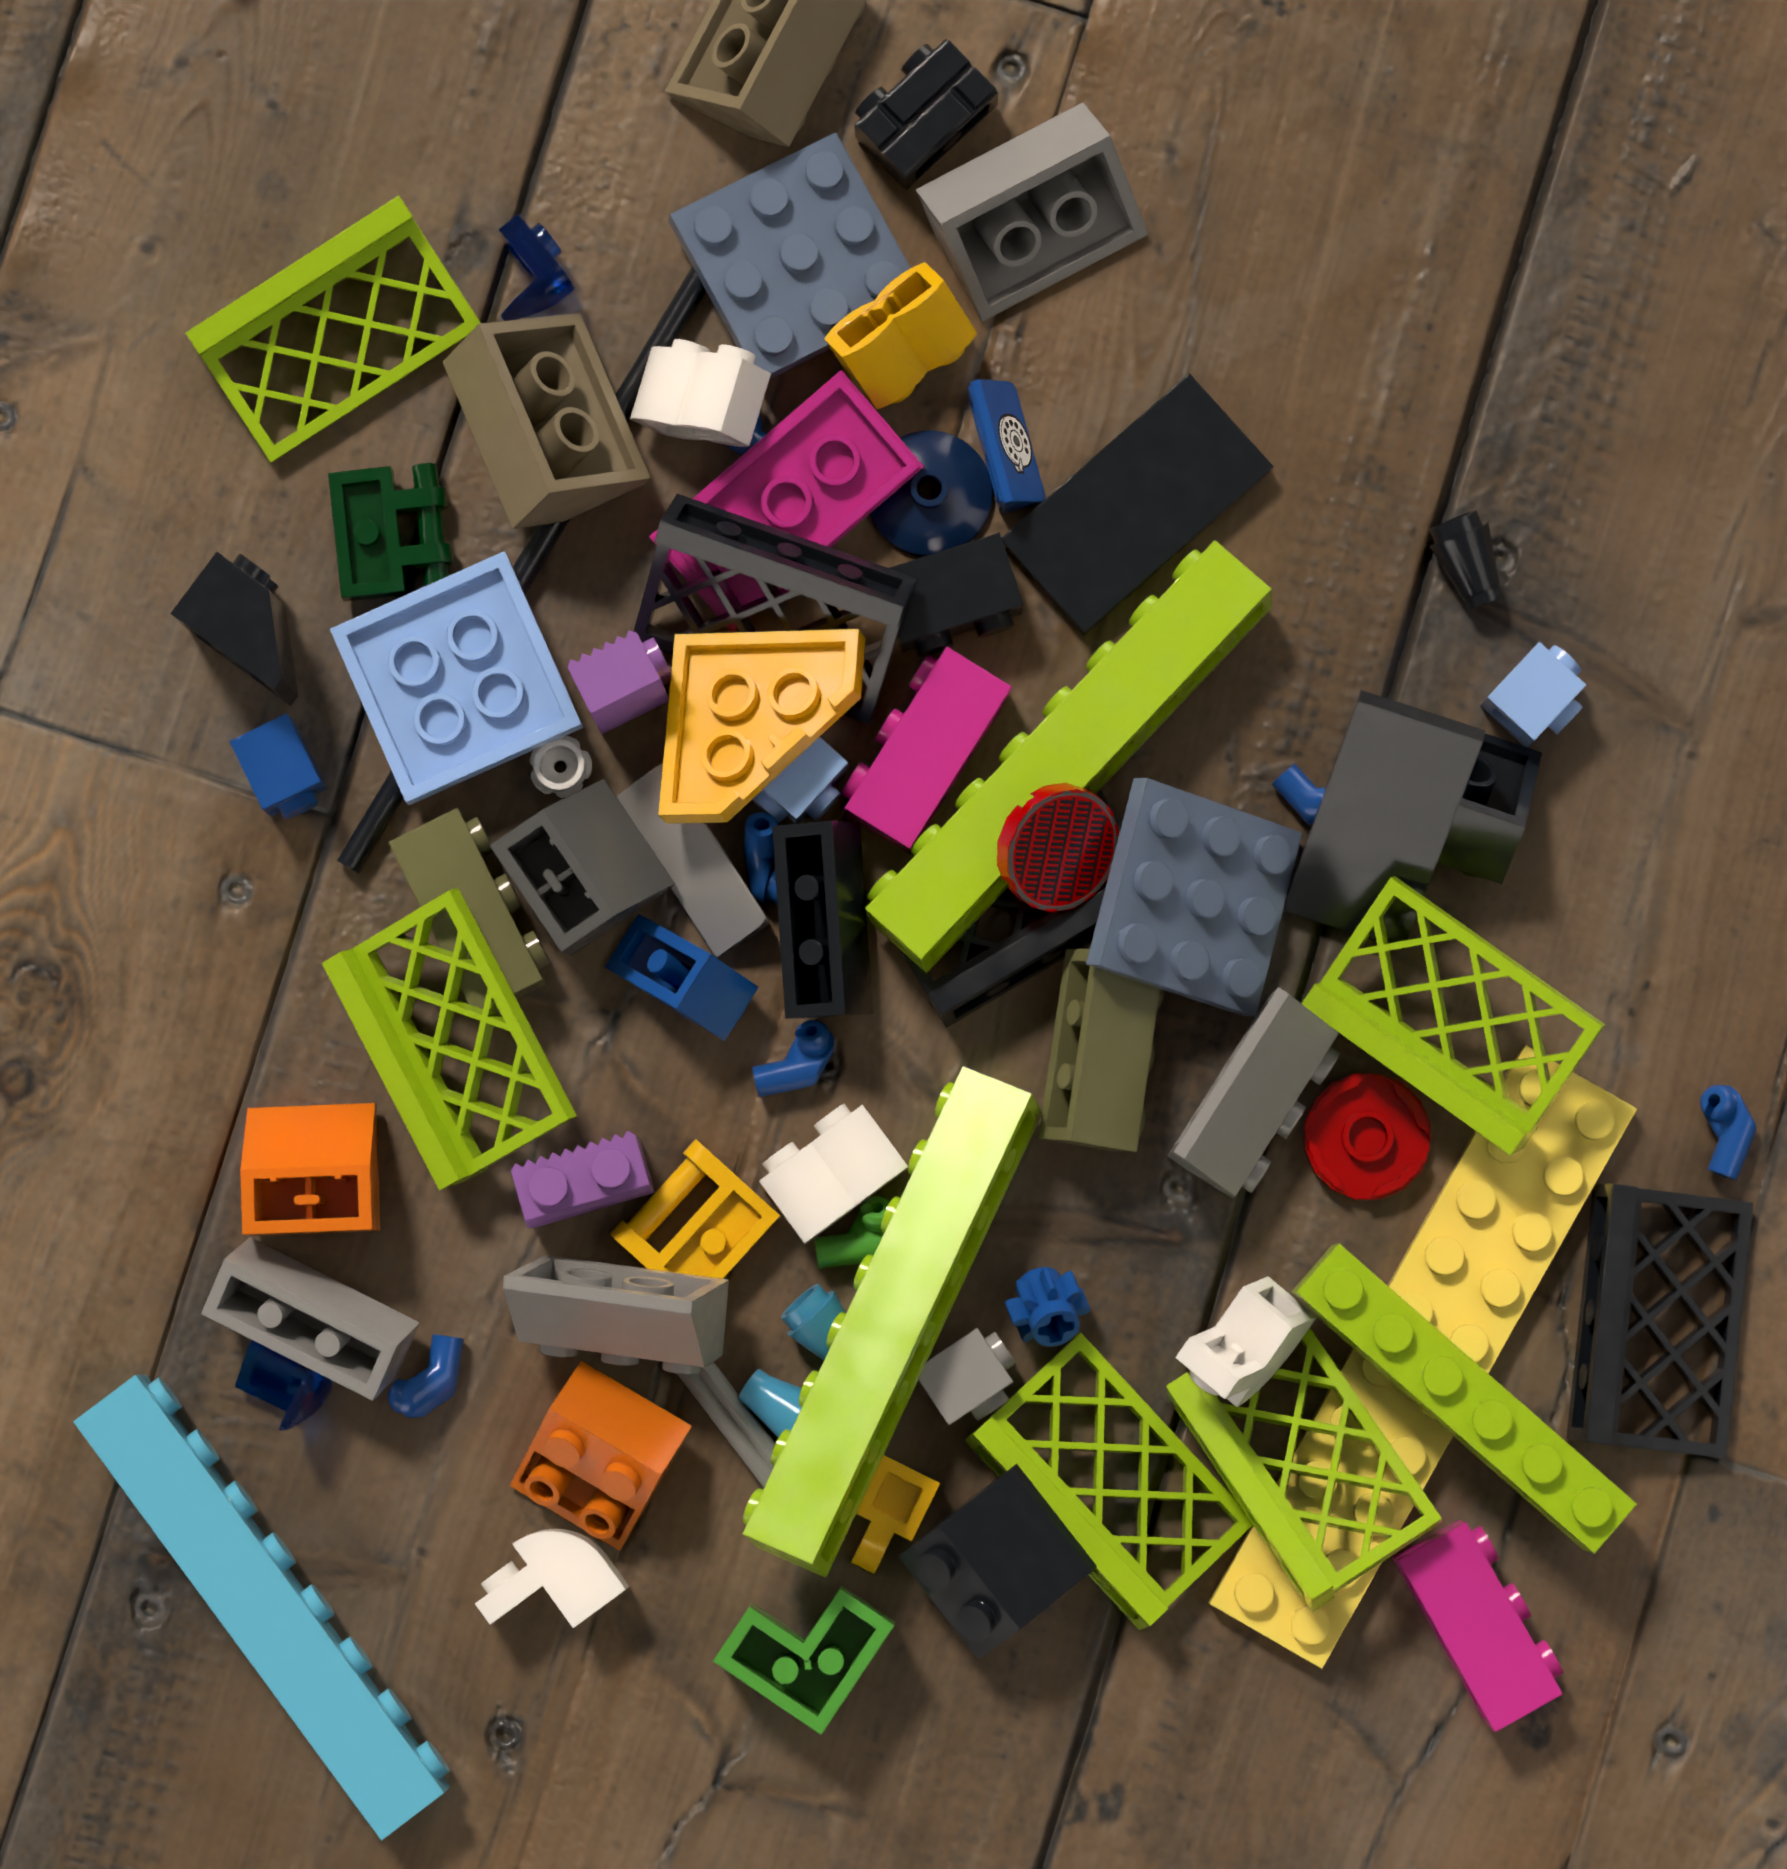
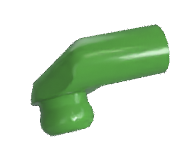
M883 1196L869 1197L860 1206V1212L846 1234L814 1238L818 1269L860 1264L866 1255H874L884 1234L881 1231V1222L890 1200Z

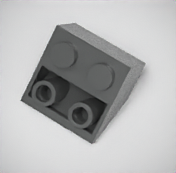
M605 779L542 809L490 845L560 951L569 956L574 955L676 885Z

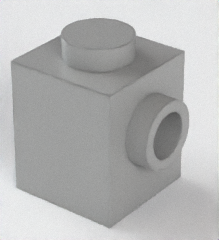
M976 1328L928 1360L919 1377V1381L948 1425L969 1411L978 1421L1009 1400L1003 1389L1013 1383L1006 1370L1014 1366L1016 1362L996 1332L984 1338L978 1328Z

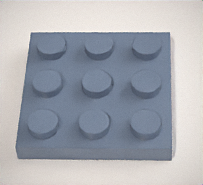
M836 132L671 213L668 222L735 345L738 348L753 353L756 356L754 365L770 372V379L831 349L825 341L829 331L855 309L875 301L880 292L891 281L911 268Z
M1134 778L1086 965L1242 1016L1256 1017L1302 832L1149 778Z

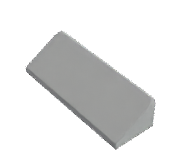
M662 762L620 793L617 798L676 885L671 889L715 957L719 958L770 925V922L706 823H665L658 815L663 769Z

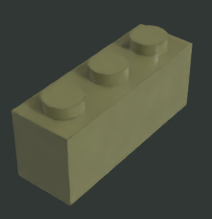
M456 808L389 841V845L420 907L448 890L459 888L516 999L547 984L541 969L551 965L534 930L525 935L522 934L512 913L523 907L506 873L497 878L494 877L484 857L493 852L490 847L491 842L478 817L466 821L462 812ZM445 910L433 918L431 930L440 948L453 952L458 931L448 911ZM464 969L460 988L468 1004L483 1009L488 988L480 974Z
M1066 949L1038 1139L1101 1150L1137 1152L1138 1139L1144 1129L1146 1120L1143 1105L1147 1077L1155 1057L1152 1042L1156 1014L1162 1003L1164 990L1086 965L1090 949Z

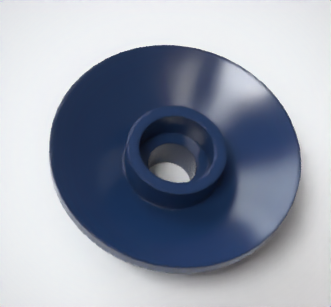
M919 431L900 437L923 464L924 468L870 514L875 527L889 543L902 551L918 556L931 555L970 542L984 526L992 503V484L984 461L968 443L948 433ZM925 479L936 480L940 484L942 491L937 498L925 500L917 492L919 483Z

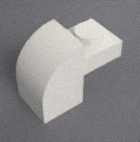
M1265 1277L1243 1286L1217 1325L1189 1337L1175 1358L1190 1370L1191 1379L1201 1389L1213 1395H1220L1238 1407L1263 1387L1282 1366L1317 1317L1270 1277Z
M545 1529L531 1533L513 1543V1546L527 1566L519 1571L513 1561L499 1569L481 1583L487 1595L476 1602L475 1605L488 1623L492 1624L543 1586L572 1628H574L625 1591L629 1585L607 1554L594 1541L580 1533L566 1529Z

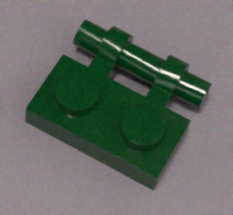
M436 463L413 465L414 488L396 490L394 470L391 466L328 473L340 591L344 602L407 595L404 571L406 569H423L425 586L449 576L448 566L454 564L453 549L451 543H445L442 510L448 508L446 488L439 487ZM417 513L420 545L402 547L398 514Z

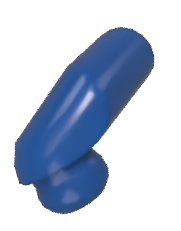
M818 1020L802 1022L795 1031L796 1038L784 1060L752 1067L758 1097L806 1088L818 1082L833 1055L834 1038L824 1023Z
M1713 1085L1704 1090L1700 1097L1701 1111L1718 1139L1707 1170L1721 1177L1737 1181L1756 1134V1123L1737 1090L1726 1085Z
M432 1334L427 1368L409 1380L398 1379L392 1383L388 1391V1403L394 1412L404 1414L408 1418H418L426 1416L454 1395L457 1387L464 1339Z

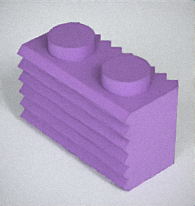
M628 630L626 639L617 636L614 644L605 642L603 650L593 648L591 656L582 653L579 662L570 659L568 670L601 734L669 701L664 685L670 683L671 671L654 637L642 643L636 632Z
M629 1131L625 1133L623 1138L614 1134L611 1142L602 1138L598 1145L589 1142L586 1149L577 1145L574 1152L564 1149L561 1156L552 1152L549 1159L540 1156L536 1163L527 1160L524 1167L515 1163L511 1170L526 1225L532 1229L655 1193L640 1138Z

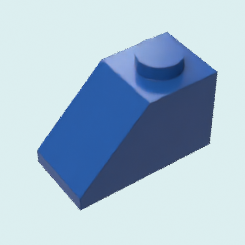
M640 914L637 915L605 966L612 973L723 1041L727 1039L737 1021L743 1016L747 1005L759 988L712 954Z

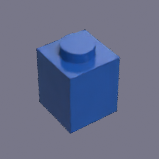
M287 713L229 741L262 810L271 817L280 812L284 819L300 815L318 804L316 794L328 789L296 722Z

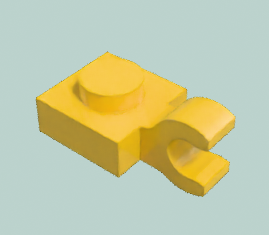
M883 1455L856 1515L871 1522L851 1563L875 1574L894 1533L912 1542L940 1483Z

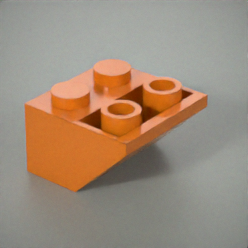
M377 1103L247 1108L240 1168L242 1235L274 1236L381 1231Z
M580 1361L550 1406L510 1486L528 1496L535 1503L548 1508L585 1530L589 1535L602 1540L620 1551L671 1466L692 1426L587 1363Z

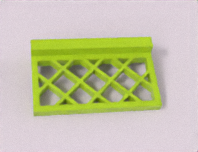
M398 195L196 325L185 334L204 360L269 461L273 463L466 338L481 322ZM408 238L411 239L424 259L419 285L382 277L387 252ZM378 258L375 275L357 272ZM429 269L443 290L426 287ZM346 278L373 283L366 319L329 311L335 285ZM380 285L417 293L410 329L373 321ZM325 293L322 310L304 306ZM424 295L450 300L464 323L444 336L417 331ZM294 312L320 317L313 354L276 346L281 320ZM327 319L364 327L357 363L320 355ZM272 327L269 344L252 341L253 338ZM371 329L408 337L404 359L401 364L391 370L364 365ZM415 338L433 342L412 356ZM241 346L266 351L260 388L234 383L219 360ZM274 354L311 361L304 398L267 390ZM318 363L355 371L351 393L348 398L337 405L311 399ZM362 372L380 376L359 390ZM240 392L258 395L254 413ZM265 397L302 405L297 431L275 445L260 424ZM309 407L328 410L306 424Z
M1395 876L1390 877L1323 979L1319 983L1314 984L1301 1003L1330 1027L1509 1155L1525 1147L1538 1127L1536 1125L1606 1026ZM1396 897L1416 910L1421 934L1420 938L1388 943L1383 916ZM1430 921L1447 933L1432 935ZM1375 931L1377 945L1362 948L1372 932ZM1457 939L1469 948L1474 974L1440 980L1434 943ZM1423 945L1429 982L1397 988L1390 950ZM1379 952L1385 990L1363 993L1342 978L1356 956ZM1482 958L1499 970L1484 972ZM1509 976L1522 985L1527 1012L1493 1017L1486 980ZM1475 982L1482 1019L1449 1025L1442 988ZM1431 990L1438 1027L1414 1030L1403 1022L1398 995ZM1535 995L1549 1004L1551 1008L1537 1010ZM1387 997L1389 1011L1376 1003L1374 999ZM1563 1014L1584 1029L1570 1051L1546 1055L1539 1018ZM1528 1020L1535 1057L1501 1062L1494 1025ZM1484 1027L1490 1064L1468 1068L1455 1059L1450 1033ZM1439 1035L1442 1049L1425 1037ZM1563 1060L1550 1079L1547 1063ZM1537 1065L1541 1093L1531 1108L1526 1110L1507 1096L1503 1070ZM1492 1072L1494 1086L1477 1074Z
M459 888L448 890L354 948L341 951L322 963L439 1191L472 1179L489 1169L488 1167L577 1116ZM445 910L448 911L458 931L453 952L428 943L433 918ZM416 928L414 938L405 935ZM390 943L411 950L405 981L388 975L377 951ZM425 955L450 964L444 995L418 986ZM464 969L480 974L488 988L483 1009L457 1000ZM415 998L441 1007L434 1038L419 1033L411 1019ZM455 1012L480 1021L473 1052L448 1043ZM494 1026L510 1031L517 1044L513 1066L487 1057ZM445 1055L470 1064L464 1094L448 1089L440 1075ZM484 1069L510 1078L503 1109L477 1100ZM523 1083L541 1090L552 1111L551 1115L540 1121H535L517 1114ZM474 1112L500 1121L495 1146L482 1154L470 1133ZM514 1126L523 1129V1131L511 1137Z
M1309 1328L1301 1339V1342L1307 1349L1302 1373L1279 1368L1271 1377L1300 1384L1293 1417L1257 1410L1261 1388L1250 1398L1248 1408L1221 1403L1216 1395L1201 1389L1191 1379L1188 1372L1166 1385L1169 1402L1313 1613L1334 1599V1593L1441 1524L1442 1517L1313 1331ZM1313 1359L1325 1377L1310 1374ZM1308 1385L1336 1391L1343 1401L1339 1426L1302 1419ZM1349 1412L1362 1430L1347 1427ZM1231 1416L1246 1419L1243 1434ZM1254 1420L1291 1427L1285 1461L1257 1456L1250 1446ZM1299 1429L1336 1436L1330 1470L1293 1463ZM1344 1438L1372 1443L1380 1455L1375 1479L1338 1472ZM1386 1465L1399 1483L1383 1480ZM1267 1469L1282 1471L1279 1487ZM1290 1473L1328 1480L1321 1514L1293 1509L1286 1498ZM1336 1482L1373 1489L1367 1523L1329 1516ZM1381 1491L1408 1496L1422 1515V1517L1402 1530L1374 1525ZM1303 1522L1319 1525L1316 1541ZM1327 1527L1364 1534L1360 1557L1336 1572L1322 1551ZM1372 1535L1388 1538L1370 1550Z
M1081 1332L964 1440L997 1477L1001 1476L1015 1464H1018L1097 1565L1088 1574L1090 1578L1138 1630L1150 1627L1169 1609L1168 1606L1253 1526L1236 1499ZM1077 1353L1096 1372L1095 1397L1060 1396L1061 1368ZM1051 1378L1050 1395H1033ZM1105 1383L1120 1399L1105 1398ZM1024 1403L1050 1404L1049 1441L1025 1440L1007 1419ZM1060 1405L1095 1406L1094 1443L1059 1441ZM1105 1407L1129 1408L1139 1419V1445L1104 1443ZM1149 1431L1163 1446L1149 1445ZM1034 1449L1049 1450V1465ZM1059 1450L1094 1452L1093 1489L1069 1488L1058 1476ZM1104 1452L1139 1454L1138 1491L1103 1489ZM1149 1454L1173 1455L1183 1466V1492L1148 1491ZM1193 1478L1207 1493H1193ZM1078 1497H1093V1513ZM1103 1498L1138 1499L1137 1536L1112 1535L1102 1524ZM1148 1500L1183 1501L1182 1538L1147 1537ZM1193 1502L1217 1503L1234 1521V1524L1217 1540L1192 1539ZM1122 1544L1137 1545L1136 1560ZM1147 1545L1182 1547L1181 1575L1165 1590L1146 1571ZM1192 1547L1208 1548L1192 1563Z

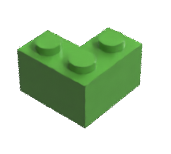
M843 1585L839 1587L806 1638L754 1603H751L713 1662L822 1735L894 1627L895 1621Z

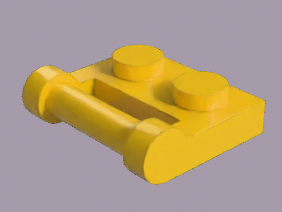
M695 1139L683 1152L687 1158L628 1223L622 1219L609 1234L647 1269L724 1279L780 1218V1215ZM705 1175L709 1176L720 1187L659 1253L646 1240Z

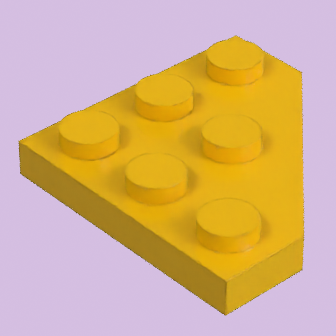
M859 629L675 634L658 813L665 823L728 822L861 699L866 639Z

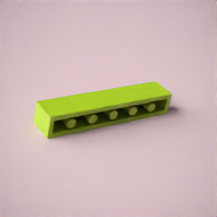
M1333 1244L1290 1293L1582 1550L1595 1554L1637 1505L1636 1502L1341 1244Z

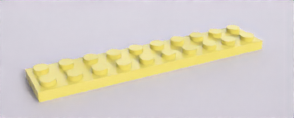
M1526 1045L1523 1046L1515 1060L1535 1057L1534 1050ZM1556 1062L1547 1063L1550 1079L1560 1066ZM1537 1065L1509 1069L1504 1078L1507 1096L1526 1110L1531 1108L1541 1093ZM1573 1072L1536 1125L1538 1127L1520 1151L1509 1155L1480 1133L1474 1131L1388 1286L1482 1369L1489 1373L1637 1108ZM1352 1348L1340 1368V1372L1423 1490L1453 1436ZM1329 1389L1312 1421L1339 1426L1343 1401L1335 1390ZM1349 1412L1347 1427L1362 1430ZM1305 1430L1295 1448L1293 1463L1330 1470L1336 1436ZM1344 1438L1338 1472L1375 1479L1380 1455L1372 1443ZM1386 1465L1383 1480L1399 1483ZM1282 1473L1276 1482L1278 1487L1280 1486ZM1290 1473L1286 1498L1293 1509L1321 1514L1328 1480ZM1336 1482L1329 1516L1367 1523L1373 1489ZM1381 1491L1374 1525L1401 1530L1414 1507L1413 1502L1408 1496ZM1303 1522L1316 1541L1319 1525ZM1252 1526L1208 1603L1322 1669L1381 1563L1334 1593V1599L1312 1613L1258 1531ZM1327 1527L1322 1551L1336 1572L1360 1557L1364 1534ZM1372 1535L1370 1550L1388 1538Z

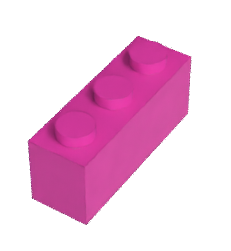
M949 647L945 648L938 660L931 655L925 658L909 685L911 689L917 692L905 713L896 708L893 709L875 738V741L883 745L871 767L860 762L841 792L843 796L850 799L845 806L846 816L909 855L912 853L913 845L929 826L1011 695L1012 686Z
M1457 1520L1392 1557L1489 1729L1497 1732L1563 1694L1555 1678L1563 1675L1564 1672L1547 1642L1542 1640L1535 1644L1529 1635L1523 1621L1532 1617L1531 1613L1513 1583L1502 1587L1491 1567V1564L1500 1560L1499 1556L1481 1526L1470 1530L1465 1521Z

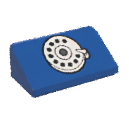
M984 379L971 381L970 386H968V400L998 510L1005 514L1039 505L1045 500V492L1016 387L1009 381Z

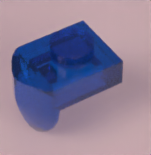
M517 214L499 228L505 246L534 280L500 315L504 321L517 320L542 312L556 305L575 290L569 277L555 260L562 253L560 247L539 222L530 229L521 216Z
M253 1340L248 1346L235 1384L236 1388L286 1411L278 1429L280 1431H288L309 1419L324 1404L333 1389L332 1380Z

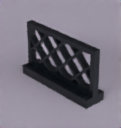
M676 494L660 520L654 542L657 543L633 631L638 634L641 642L643 643L654 637L660 650L673 654L676 633L653 626L651 623L655 609L674 601L690 628L677 634L711 633L732 623H735L740 632H757L748 616L773 607L786 631L828 630L831 628L833 630L849 629L846 622L859 616L886 625L882 640L865 646L862 679L867 686L864 700L860 699L844 714L845 716L870 724L876 710L904 615L912 599L918 578ZM674 549L695 557L705 575L681 585L668 563L671 550ZM739 573L753 577L758 582L765 596L741 606L726 579ZM662 583H664L668 591L660 594ZM712 585L728 612L704 622L688 595ZM800 594L815 599L825 617L801 627L786 600ZM877 656L874 667L872 668L868 659Z
M1100 789L1096 795L1112 810L1120 833L1122 823ZM1107 880L1092 898L1069 910L1047 912L1030 907L1023 901L1017 902L998 897L991 907L1018 913L1013 935L999 943L975 937L980 920L979 917L967 930L966 935L963 934L956 942V944L963 945L958 967L935 981L929 972L925 973L901 951L945 1028L1064 959L1066 949H1081L1091 943ZM1027 915L1040 918L1024 927ZM972 947L986 950L969 960Z
M1620 1184L1594 1185L1566 1439L1727 1458L1753 1209L1752 1202L1642 1189ZM1642 1202L1662 1205L1678 1226L1655 1246L1650 1244L1639 1229ZM1678 1207L1698 1210L1686 1218ZM1713 1211L1733 1214L1730 1242L1713 1254L1694 1229V1226ZM1685 1235L1705 1262L1683 1281L1679 1282L1659 1255ZM1637 1246L1644 1254L1638 1260H1636ZM1729 1257L1728 1269L1726 1271L1721 1262ZM1651 1263L1671 1291L1648 1310H1645L1632 1293L1633 1280L1636 1274ZM1712 1271L1725 1287L1724 1305L1707 1318L1687 1291ZM1678 1299L1698 1326L1676 1345L1672 1346L1653 1319ZM1631 1309L1637 1319L1629 1325ZM1722 1321L1720 1336L1714 1327ZM1644 1327L1663 1351L1664 1355L1639 1375L1625 1355L1627 1340ZM1706 1335L1719 1352L1718 1365L1716 1370L1700 1382L1680 1355ZM1672 1363L1692 1390L1666 1410L1646 1383ZM1623 1374H1625L1630 1383L1622 1389ZM1715 1385V1393L1713 1399L1711 1395L1708 1393V1390ZM1638 1391L1658 1418L1638 1435L1617 1433L1620 1405ZM1697 1399L1702 1402L1712 1415L1709 1443L1689 1441L1673 1420ZM1665 1427L1674 1439L1653 1436Z

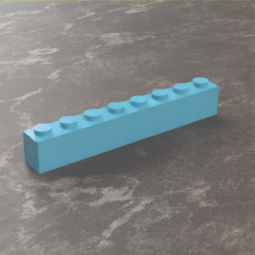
M146 1374L134 1375L74 1420L73 1423L382 1841L450 1788L444 1779V1776L450 1772L447 1763L431 1742L427 1740L419 1745L407 1729L405 1724L412 1718L398 1696L390 1688L381 1693L366 1672L373 1668V1664L357 1641L351 1636L344 1641L339 1637L328 1622L335 1613L322 1593L313 1584L304 1589L289 1568L296 1564V1560L286 1544L274 1532L267 1537L263 1534L251 1517L258 1512V1508L246 1490L236 1480L227 1485L215 1469L213 1464L220 1460V1457L209 1440L199 1429L189 1433L175 1414L182 1406L169 1386L160 1377L151 1382Z

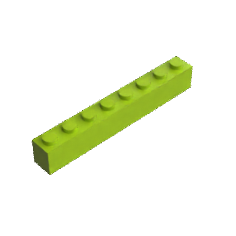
M1216 540L1203 553L1195 549L1180 562L1172 575V579L1175 582L1159 599L1155 595H1151L1139 605L1129 620L1132 628L1116 644L1109 640L1092 655L1085 668L1089 673L1073 690L1065 686L1050 699L1042 712L1045 719L1029 736L1025 732H1021L1008 743L999 756V761L1002 763L1001 766L986 781L977 778L967 786L955 803V807L959 810L942 828L938 824H934L918 838L911 850L915 856L898 874L894 870H890L872 887L867 896L871 902L865 908L871 924L925 973L943 957L1009 887L1007 881L1002 879L997 867V841L1005 820L1017 805L1023 807L1028 800L1034 797L1031 795L1032 792L1046 785L1069 783L1097 794L1273 608L1272 589Z
M962 1067L955 1083L948 1082L941 1091L935 1108V1116L938 1120L928 1140H920L911 1155L908 1166V1173L911 1177L901 1198L895 1196L888 1204L881 1222V1231L884 1232L874 1255H866L860 1263L854 1279V1289L857 1292L847 1313L840 1312L834 1319L827 1335L826 1346L829 1348L825 1360L819 1372L814 1370L806 1378L799 1395L801 1411L792 1430L785 1429L777 1439L771 1455V1464L774 1468L764 1489L758 1488L754 1491L744 1511L743 1523L746 1527L743 1535L757 1548L825 1578L831 1569L1042 1116V1110L1031 1093L966 1067Z

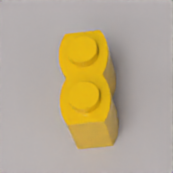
M924 262L896 277L880 292L875 301L855 309L841 319L826 335L825 341L857 389L878 410L905 400L911 395L915 386L922 380L927 371L956 361L975 338L977 332L945 281Z

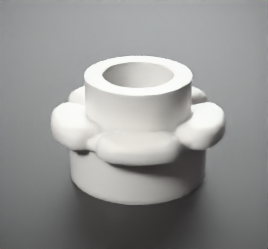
M564 736L533 750L530 757V764L533 766L531 780L535 787L544 794L556 793L560 798H566L582 790V782L584 779H588L592 772V760L589 753L582 751L579 741L570 736ZM558 761H563L567 765L566 770L562 773L555 771L554 766Z

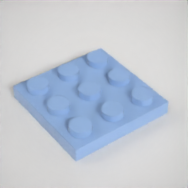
M505 551L330 628L403 798L408 805L584 728Z

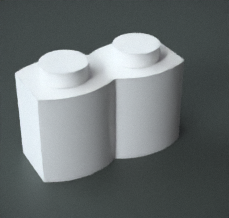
M674 339L672 347H651L630 420L666 436L747 447L752 439L771 373L754 365L756 356L747 350L721 344L717 353H713L700 344L682 339Z
M845 1104L840 1105L814 1125L820 1136L810 1144L799 1150L792 1141L762 1163L769 1174L763 1177L759 1184L804 1245L908 1169V1165L863 1105L853 1112H850Z

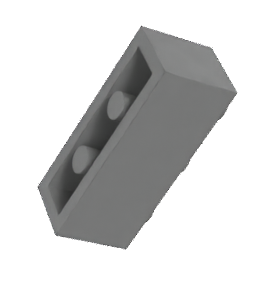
M251 1237L224 1259L201 1313L372 1401L397 1377L420 1322Z

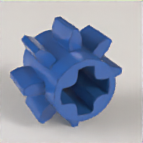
M1040 1267L1025 1273L1016 1281L1018 1297L1005 1301L1012 1324L1017 1327L1022 1341L1026 1343L1034 1338L1037 1343L1043 1346H1058L1071 1340L1079 1332L1080 1322L1078 1316L1090 1312V1306L1083 1289L1079 1288L1074 1273L1068 1271L1061 1276L1057 1270L1049 1267Z

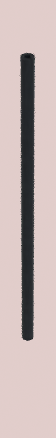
M693 266L690 268L615 394L627 423L632 414L651 347H672L674 339L679 338L706 293ZM570 519L564 522L536 526L512 566L524 594L527 593ZM392 770L389 772L337 859L338 862L358 874L404 799Z

